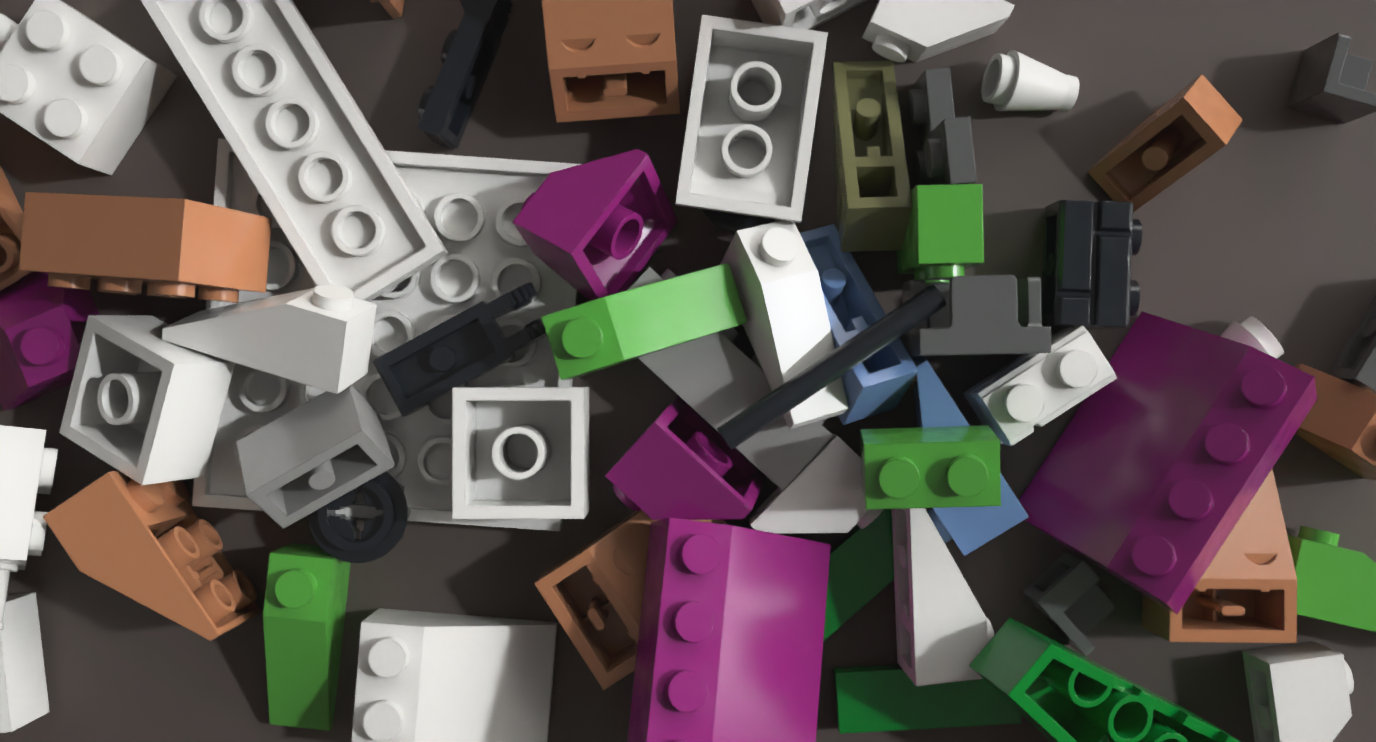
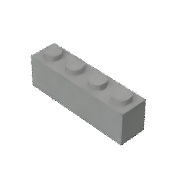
M649 267L628 290L678 276L668 268L659 276ZM734 328L639 357L650 370L716 430L772 392L756 354L749 359L732 343L739 335ZM781 416L735 448L783 491L833 435L822 426L827 419L789 430L784 416Z

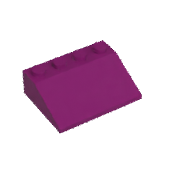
M1142 311L1109 361L1117 379L1084 399L1019 499V502L1029 516L1023 521L1177 615L1317 400L1314 376L1254 347Z
M670 517L651 522L627 742H816L831 544L733 525Z

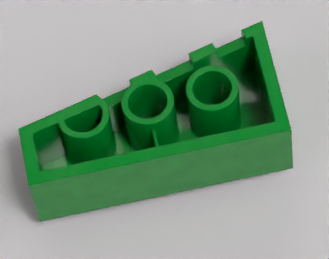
M1009 618L969 665L1050 742H1241L1197 714L1012 618Z

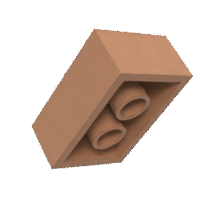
M25 192L19 270L48 274L47 286L90 290L91 279L98 280L97 292L137 295L142 294V284H147V296L187 299V297L195 298V288H199L198 299L238 303L239 291L266 293L272 218L188 199Z

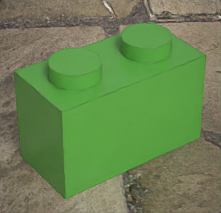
M983 184L915 186L910 191L912 210L903 248L896 251L897 274H914V280L925 279L926 285L949 284L951 278L965 276L964 270L984 263Z
M988 425L860 429L862 493L866 510L1001 506L1000 440Z

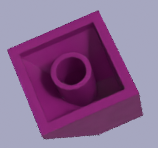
M639 149L551 172L538 190L525 200L521 211L512 222L534 255L586 299L592 301L626 291L678 220L649 155Z
M32 272L0 291V403L3 410H12L71 385L88 315H100L90 290L47 286L48 274Z
M679 395L605 475L614 484L613 490L626 506L635 511H644L652 520H662L669 517L686 520L744 519L752 511L766 479V475L738 449L734 448L731 450L720 433Z

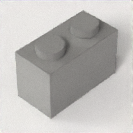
M350 385L339 394L326 391L236 442L246 496L283 529L395 466L380 415L353 385Z

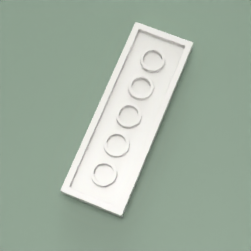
M141 0L317 286H342L353 291L355 298L370 302L448 254L292 0Z

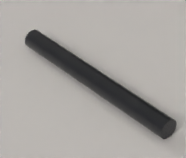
M930 285L718 427V432L731 450L944 308L946 306L944 297L934 285Z

